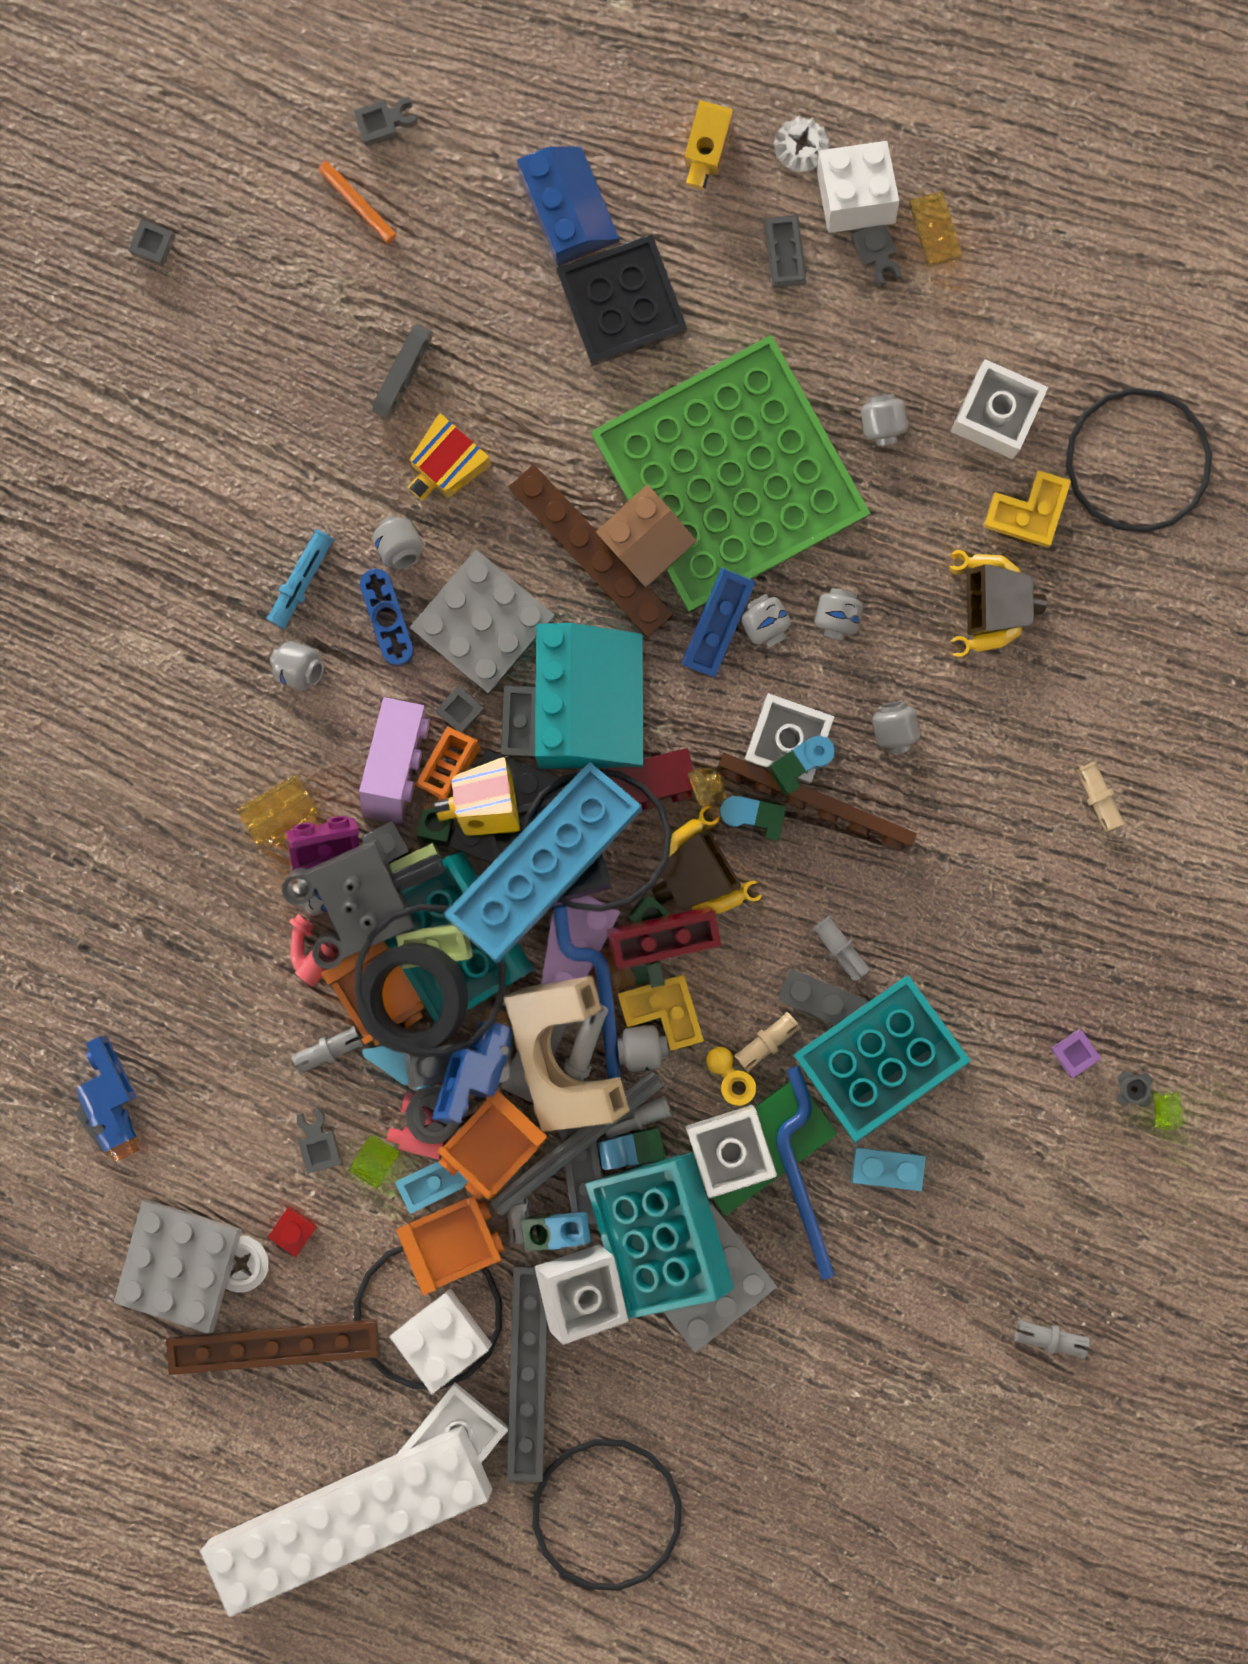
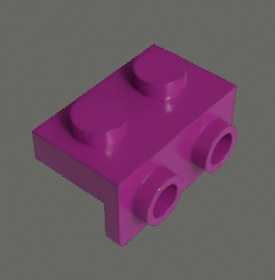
M336 816L330 818L328 823L318 825L301 823L295 825L293 830L285 831L292 871L298 868H312L360 846L358 838L360 834L359 827L354 817Z

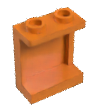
M385 940L370 947L362 965V974L373 959L390 950ZM359 951L343 959L337 967L325 970L321 975L326 983L333 987L361 1033L363 1043L366 1045L373 1041L375 1046H378L380 1043L364 1027L357 1008L355 973L356 961L361 952ZM399 965L387 976L383 985L382 999L389 1017L397 1025L403 1023L405 1028L423 1018L420 1011L426 1007Z
M498 1090L493 1097L486 1098L487 1101L445 1146H441L437 1150L443 1156L439 1163L452 1176H455L457 1172L468 1180L464 1187L479 1201L483 1196L491 1201L548 1140V1137Z
M473 1195L396 1229L423 1296L443 1285L502 1261L500 1253L506 1250L498 1231L494 1233L490 1231L486 1220L491 1219L492 1216L484 1199L478 1201Z

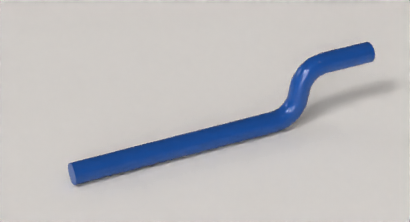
M556 905L553 907L559 950L566 958L578 962H590L595 967L600 1006L603 1004L608 1009L602 1025L608 1079L620 1077L622 1082L610 969L607 959L601 952L595 949L578 948L572 944L567 905Z
M794 1066L786 1071L798 1103V1110L793 1117L785 1121L779 1128L776 1138L777 1149L821 1278L829 1279L835 1273L790 1143L791 1135L806 1124L812 1111L811 1098L800 1066Z

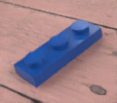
M721 567L681 662L684 666L712 677L716 676L756 583L753 579Z

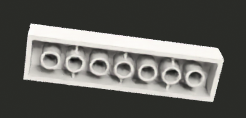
M460 1425L401 1454L389 1457L209 1539L200 1550V1553L230 1617L488 1501L493 1489L478 1459L475 1448L469 1439L465 1426Z

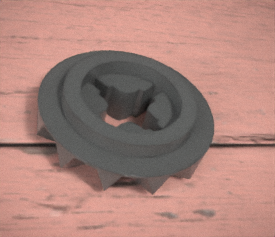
M438 1087L421 1089L410 1098V1102L405 1110L406 1127L413 1134L414 1138L429 1144H437L448 1140L456 1132L460 1124L444 1123L442 1125L441 1123L431 1121L428 1125H425L427 1115L424 1113L422 1106L429 1109L436 1107L441 1090Z

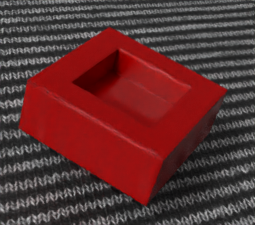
M288 1207L267 1238L297 1257L318 1226L291 1207Z

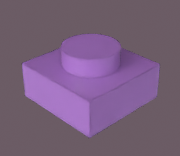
M1078 1029L1050 1048L1070 1078H1074L1101 1059L1081 1029Z

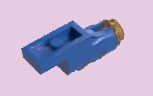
M488 1008L485 1016H481L478 1029L488 1021L492 1008ZM499 1010L493 1025L469 1046L472 1050L464 1049L451 1053L432 1119L443 1123H460L461 1118L468 1110V1094L477 1097H493L497 1091L498 1084L508 1080L511 1054L513 1053L514 1032L507 1012Z
M106 1035L86 1043L89 1049L86 1052L87 1059L95 1071L99 1069L101 1075L77 1087L80 1106L76 1111V1116L99 1149L104 1151L106 1157L111 1156L113 1163L139 1151L136 1144L139 1140L133 1130L128 1109L123 1110L121 1106L137 1098Z

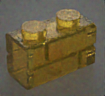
M298 774L291 776L236 809L254 842L258 846L267 844L268 848L283 842L286 839L285 831L292 829L295 825L316 822L317 819L314 815L321 812L305 782Z

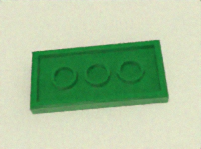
M790 1081L754 1106L777 1176L712 1197L725 1216L785 1173L777 1149L776 1138L781 1125L793 1117L798 1110V1103ZM811 1096L812 1111L810 1118L803 1127L791 1135L790 1139L797 1163L838 1134Z

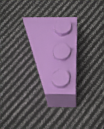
M383 697L359 789L363 818L390 822L392 820L394 824L403 826L407 804L411 802L414 782L412 780L414 771L419 770L422 750H419L421 739L427 738L430 726V719L425 718L424 705Z
M588 895L571 900L577 903L604 904ZM567 906L572 944L578 948H592L600 952L608 937L606 929L613 928L620 912L615 909L597 912L571 909ZM552 913L541 984L588 976L593 966L592 963L573 961L566 958L559 950L554 913Z

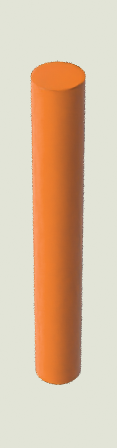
M328 161L323 162L319 166L318 171L378 235L387 244H390L397 237L393 229Z

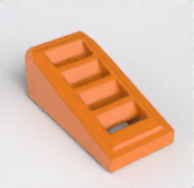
M447 726L418 777L415 787L439 799L449 798L453 792L452 778L467 771L480 750L478 740ZM453 746L462 750L463 753L459 755L450 751ZM446 756L457 761L456 765L453 766L443 761L444 757ZM440 767L451 772V774L447 777L435 770ZM432 777L445 783L443 789L428 783L429 779Z

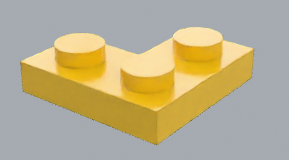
M1038 470L1035 474L1027 502L995 492L992 496L983 528L1049 548L1071 480Z
M684 974L665 979V985L651 988V984L618 993L627 1027L661 1018L670 1051L704 1041Z

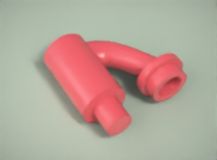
M298 914L295 919L291 918L289 921L294 926L290 947L291 962L296 970L295 974L310 986L315 987L322 978L321 973L327 969L321 968L314 962L312 951L307 957L304 955V936L310 937L313 934L311 931L315 926ZM332 943L321 945L322 952L325 955L334 957L339 954L336 951V945Z
M406 1092L401 1108L402 1113H405L410 1098L418 1092ZM422 1106L424 1113L427 1115L425 1125H428L431 1121L439 1123V1121L432 1119L434 1114L428 1108ZM404 1126L403 1131L389 1128L386 1139L388 1142L399 1144L398 1150L437 1160L441 1156L437 1150L444 1146V1142L429 1144L414 1138L406 1126Z

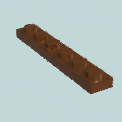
M535 464L509 486V490L647 639L673 616V613L649 587H644L599 537L596 530Z
M723 752L717 766L718 769L723 770L722 777L739 784L742 779L755 784L753 788L755 791L770 797L773 796L774 792L784 796L769 771ZM799 784L801 787L788 795L785 801L786 804L800 810H805L806 806L819 811L817 816L828 822L836 824L838 819L851 824L849 830L865 837H869L870 833L883 838L882 844L900 851L902 846L906 848L911 847L917 834Z
M377 1319L176 1336L166 1339L169 1375L374 1358L380 1355Z

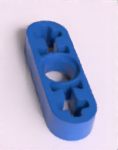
M370 569L361 577L360 588L382 655L391 665L404 666L412 660L414 647L393 583L385 571ZM377 577L379 581H385L386 584L381 586L383 597L387 599L391 596L392 601L379 602L374 590H368L367 587L372 585V578ZM372 602H379L374 607L372 606ZM386 608L393 609L397 614L396 622L390 627L381 626L377 620L379 612ZM402 628L403 633H397L396 637L401 646L407 645V649L402 651L403 657L397 659L394 654L389 655V651L393 649L391 638L388 636L383 640L382 635L393 634Z

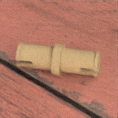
M1094 761L1075 770L1089 796L1086 799L1089 806L1093 805L1104 828V832L1107 833L1126 824L1112 798L1115 795L1112 788L1108 789L1097 766V762Z
M786 1012L765 1031L761 1029L757 1032V1038L739 1053L735 1054L734 1058L749 1073L754 1066L770 1053L772 1055L776 1054L779 1051L777 1047L795 1032L799 1031L801 1027Z

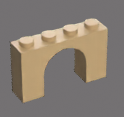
M592 976L522 987L504 997L506 1014L511 1021L516 1049L520 1053L525 1071V1081L529 1086L534 1103V1113L539 1121L542 1132L613 1123L629 1112L620 1077L589 1082L576 1080L567 1075L558 1066L552 1053L551 1035L556 1024L585 1020L602 1010Z

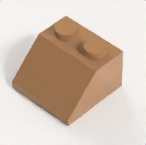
M648 484L596 531L599 537L645 588L697 542Z

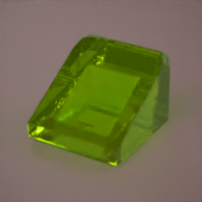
M1155 1092L1153 1094L1155 1126L1163 1130L1181 1127L1180 1093Z
M370 1135L348 1171L378 1189L397 1159L399 1151L374 1135Z

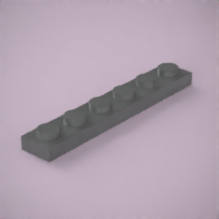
M514 1265L507 1481H543L547 1318L535 1266Z

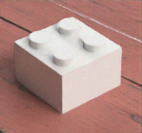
M887 141L819 151L817 178L828 233L896 223L899 197Z
M984 359L950 432L1013 460L1024 443L1048 387Z
M767 694L744 761L767 770L771 763L814 736L827 737L834 716ZM811 769L796 779L797 782L809 785L813 780L816 769Z
M753 1105L686 1126L709 1198L777 1176Z
M600 1244L535 1266L549 1331L562 1345L628 1322L614 1256Z
M451 1288L389 1336L431 1394L481 1357L492 1346L488 1337Z

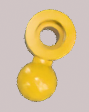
M715 1047L708 1052L706 1065L711 1072L722 1075L724 1078L721 1084L723 1097L727 1102L736 1106L749 1103L756 1093V1083L753 1077L745 1071L734 1070L732 1067L734 1058L727 1048ZM741 1081L745 1084L746 1089L743 1094L737 1095L733 1092L732 1085L734 1082Z

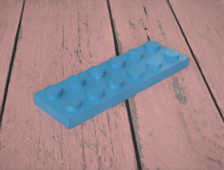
M589 762L444 913V916L493 961L498 963L642 811V806Z

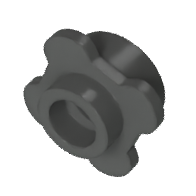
M1127 1071L1121 1072L1117 1077V1081L1120 1083L1119 1093L1116 1095L1117 1102L1122 1106L1133 1103L1138 1104L1140 1107H1147L1151 1102V1076L1147 1073L1131 1075ZM1133 1086L1137 1087V1091L1135 1093L1131 1091V1088Z

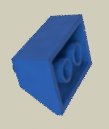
M549 146L517 159L519 176L557 266L620 242L582 147Z

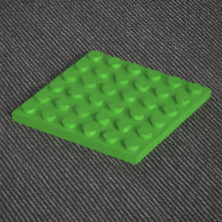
M772 335L591 431L592 438L626 500H631L648 484L697 540L692 547L665 570L688 613L706 605L721 567L754 579L869 517L871 514Z

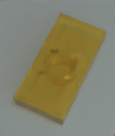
M939 191L910 199L909 206L927 267L960 259L962 253L944 192Z
M715 767L699 768L689 772L688 776L699 805L716 804L727 799L722 779Z

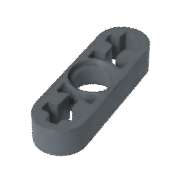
M419 324L413 326L376 396L372 408L374 413L388 420L394 415L429 348L433 331Z

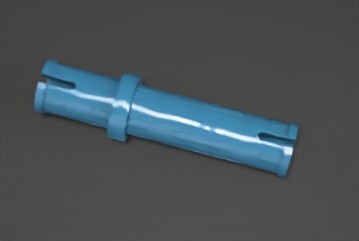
M318 529L314 530L312 538L299 558L287 583L280 586L278 590L280 595L266 620L282 629H286V625L297 605L304 602L305 597L303 594L328 549L334 542V538Z

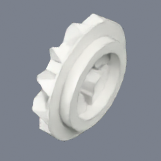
M798 116L789 122L785 121L783 126L777 131L774 149L777 158L785 167L797 172H806L818 166L819 151L828 149L829 139L825 133L824 126L818 125L813 118L803 119ZM807 133V144L810 145V148L804 146L802 151L800 150L798 155H796L797 143L793 139L799 140Z
M240 1236L235 1255L241 1258L250 1253V1260L247 1262V1266L250 1269L248 1272L241 1269L233 1275L230 1273L226 1289L233 1292H247L262 1283L269 1271V1255L266 1253L261 1242H257L250 1236ZM235 1259L233 1260L231 1271L234 1269V1266L236 1264Z

